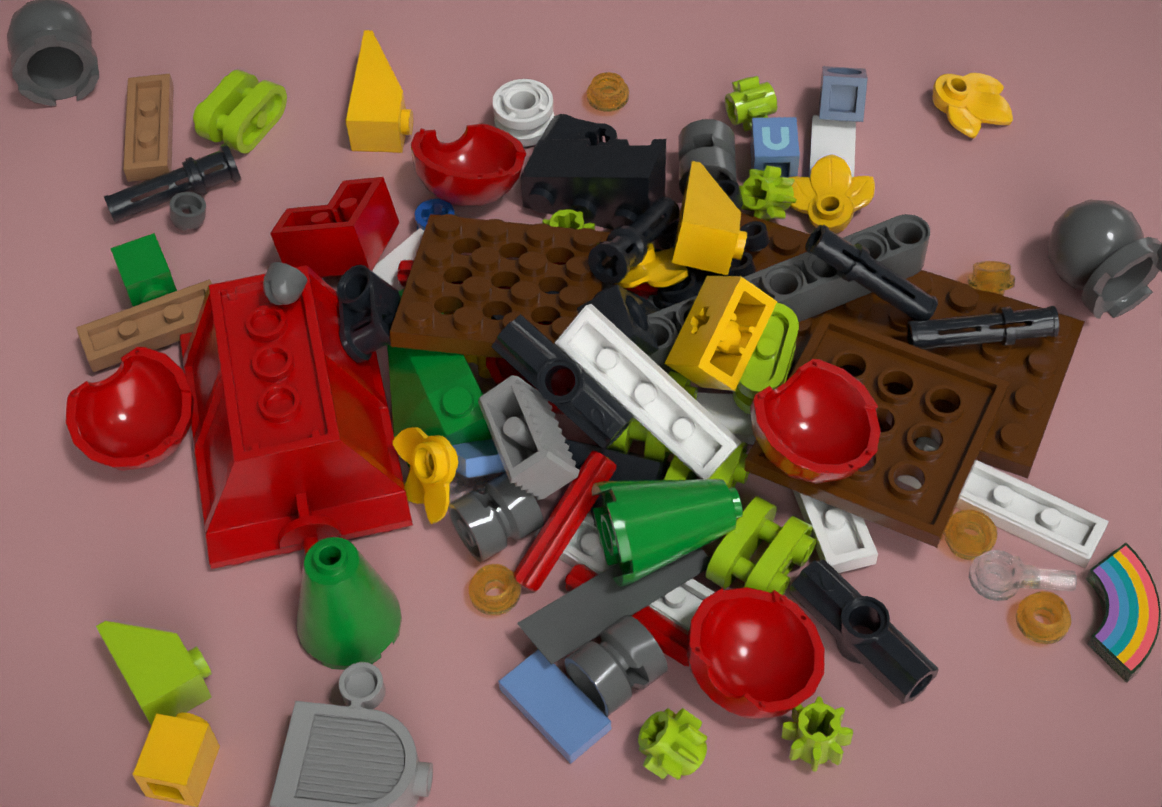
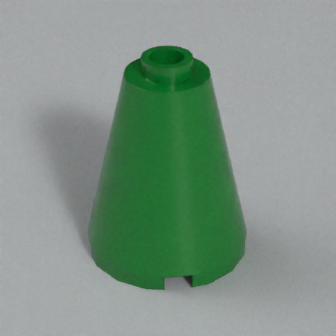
M722 479L603 481L593 484L592 496L602 494L603 506L593 509L594 519L607 565L610 566L618 563L623 575L613 577L615 583L620 587L630 585L735 530L736 518H740L743 515L738 491L735 487L728 488Z
M339 537L322 539L311 546L304 559L296 621L297 633L302 647L308 654L310 653L313 657L320 660L322 665L331 669L345 670L350 665L359 662L375 663L382 657L381 653L393 641L394 645L399 637L402 621L399 601L393 590L350 541Z

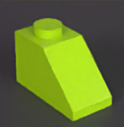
M104 621L96 625L97 630L151 726L156 713L176 717L178 713H186L212 698L204 681L206 677L212 675L207 662L197 646L187 651L177 633Z

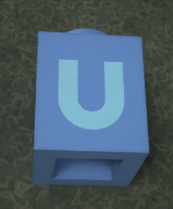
M797 117L752 118L750 142L751 169L764 171L766 166L781 168L780 177L798 176L800 152Z

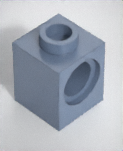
M822 66L819 119L863 122L868 81L866 69Z

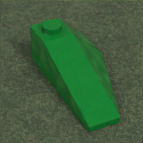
M402 289V290L399 291L400 301H401V298H402L404 289ZM387 345L394 437L402 430L418 427L428 436L441 435L445 437L451 445L493 439L478 403L479 397L483 393L464 354L391 347V345Z

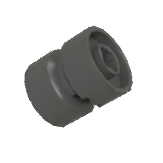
M701 119L685 126L678 136L679 190L682 195H684L692 161L700 162L716 182L721 180L737 182L735 135L732 129L725 123L714 119Z
M506 472L487 482L483 494L473 490L450 503L448 507L451 521L459 537L471 555L479 562H483L507 547V538L511 537L519 541L544 525L543 515L535 497H532L531 493H526V490H521L520 486L516 487L515 483L510 484Z
M624 615L602 631L600 644L589 641L568 656L564 662L571 681L607 717L631 699L633 687L644 690L665 674L668 669L666 658L654 637L637 619L630 615Z

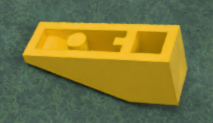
M364 30L346 116L351 150L403 153L405 136L412 135L413 111L412 109H406L403 90L373 31Z
M691 162L681 204L672 263L728 276L732 258L738 260L742 258L747 232L740 231V210L700 162Z

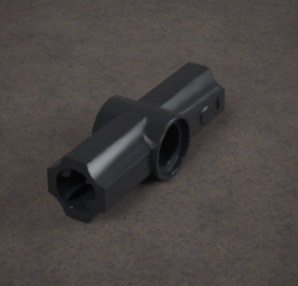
M522 314L507 324L491 346L536 387L545 399L560 409L603 450H606L634 420V416ZM561 369H571L575 376V386L572 391L563 396L555 395L551 387L553 375Z
M824 559L821 561L814 560L791 584L790 594L836 638L837 648L841 655L850 662L863 664L903 704L916 699L937 676L939 668L890 622L889 611L885 605L876 598L862 596ZM864 626L872 630L873 633L861 634L852 627Z

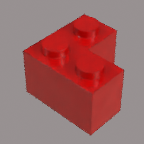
M384 177L342 181L327 205L287 208L270 232V235L282 263L294 268L307 265L318 276L324 278L326 276L343 275L348 269L356 265H365L373 271L400 222Z

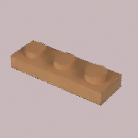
M170 73L128 78L123 168L128 182L152 179L172 170L174 85Z
M208 279L76 327L93 373L121 363L120 358L136 347L156 350L180 341V334L193 332L208 285L212 284L211 280Z

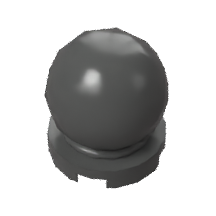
M33 0L27 2L13 14L7 32V45L11 54L12 76L18 84L19 92L35 103L57 106L56 100L76 96V100L79 101L94 90L99 79L98 58L92 47V31L80 11L62 0Z
M1089 199L1067 208L1055 221L1048 239V258L1060 279L1074 289L1083 290L1081 299L1097 319H1100L1104 312H1109L1113 318H1116L1134 309L1153 293L1147 285L1156 277L1159 271L1162 272V243L1152 237L1144 238L1142 228L1133 213L1114 201Z

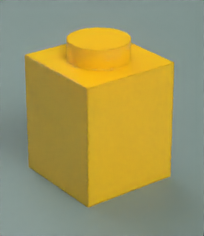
M184 712L178 713L176 717L156 713L132 775L146 797L198 807L220 745L210 725L203 718Z

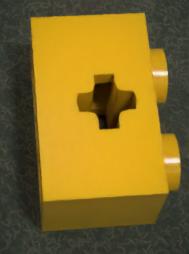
M707 276L664 364L700 387L735 391L777 301L742 276Z

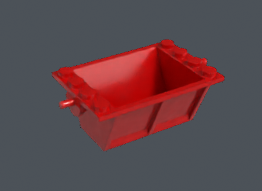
M307 265L295 267L306 276L308 281L297 301L288 305L274 304L265 296L263 291L265 274L208 285L193 332L180 334L185 377L194 399L191 426L211 569L238 565L247 561L279 554H289L304 549L306 556L311 546L325 538L339 537L348 540L413 526L399 457L393 446L395 438L376 351L372 352L371 358L363 363H358L349 357L342 346L339 336L340 315L336 291Z

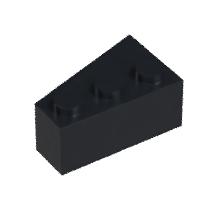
M589 139L539 140L520 177L523 207L533 209L539 213L552 215L559 210L566 209L576 212L581 211L583 212L584 224L594 223L595 226L611 230L620 226H629L637 217L651 207L654 201H659V198L665 197L666 139H653L651 145H629L627 139H614L612 145L591 146Z

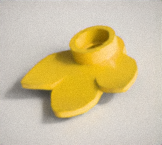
M969 73L962 77L956 74H943L937 78L933 85L932 100L934 105L940 111L947 114L948 121L956 130L974 139L977 136L981 123L1010 125L1013 121L1010 105L1000 95L1004 86L997 79L989 75Z
M827 155L819 159L813 166L810 177H788L795 180L792 188L794 198L797 199L796 203L791 204V207L796 211L808 214L809 220L814 227L826 225L829 227V230L836 234L842 232L848 226L855 211L869 205L875 193V183L872 176L852 177L847 162L836 155Z
M650 244L647 247L645 259L636 267H631L628 275L619 283H615V285L618 284L622 288H635L647 282L653 287H669L685 280L688 276V270L683 265L672 263L674 248L655 252L653 244Z
M410 427L402 430L395 437L393 446L400 457L410 464L405 483L407 500L416 504H424L427 518L430 524H434L443 519L447 513L450 502L449 484L454 479L458 468V455L445 437L441 435L428 436L420 428Z

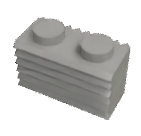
M512 375L479 397V406L510 484L515 483L516 487L520 486L521 490H526V493H531L532 497L536 496L537 500L545 499L578 477L580 470L575 467L576 461L571 459L573 454L568 451L569 445L565 443L566 437L561 435L562 429L558 427L559 421L554 419L556 414L551 411L552 406L538 390L518 376Z

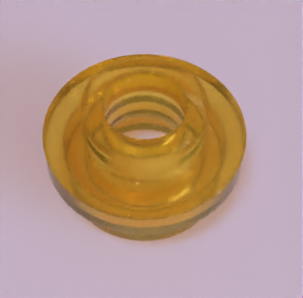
M612 72L601 73L592 79L587 89V100L593 108L599 111H616L627 104L629 88L620 75Z
M981 261L973 264V272L968 275L967 284L974 289L1004 295L1005 290L1015 286V276L1011 274V265L1008 263Z
M962 510L954 513L944 532L945 541L950 550L956 556L966 560H975L987 555L994 548L998 536L994 522L987 515L975 510ZM964 529L974 530L979 534L970 535Z
M489 564L480 568L469 584V597L472 605L478 611L487 615H501L509 612L517 605L521 596V586L514 579L513 571L500 564ZM494 588L504 591V593L497 596L486 595L489 590Z
M1041 591L1031 594L1021 601L1016 612V623L1022 634L1031 641L1040 644H1052L1062 640L1068 633L1071 625V614L1061 597L1051 592ZM1043 616L1047 618L1051 624L1048 625L1040 623L1034 617Z

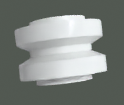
M517 79L507 82L493 96L495 127L510 133L522 143L523 147L536 145L554 117L553 95L546 85L536 80Z

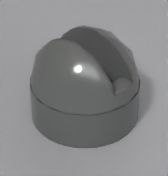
M181 192L171 198L170 218L175 227L183 231L187 229L196 230L204 223L206 202L203 197L193 192ZM189 209V214L183 213L182 210Z
M273 262L264 276L263 291L270 302L277 305H288L297 301L308 280L298 269L285 263Z

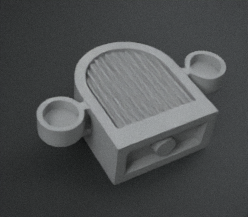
M359 662L350 665L343 671L339 679V689L347 706L295 701L270 807H415L420 796H429L433 780V763L419 761L414 740L408 729L398 719L385 712L373 710L383 701L386 692L382 674L376 666L366 662Z

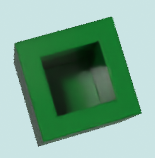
M155 233L110 248L133 307L177 291Z

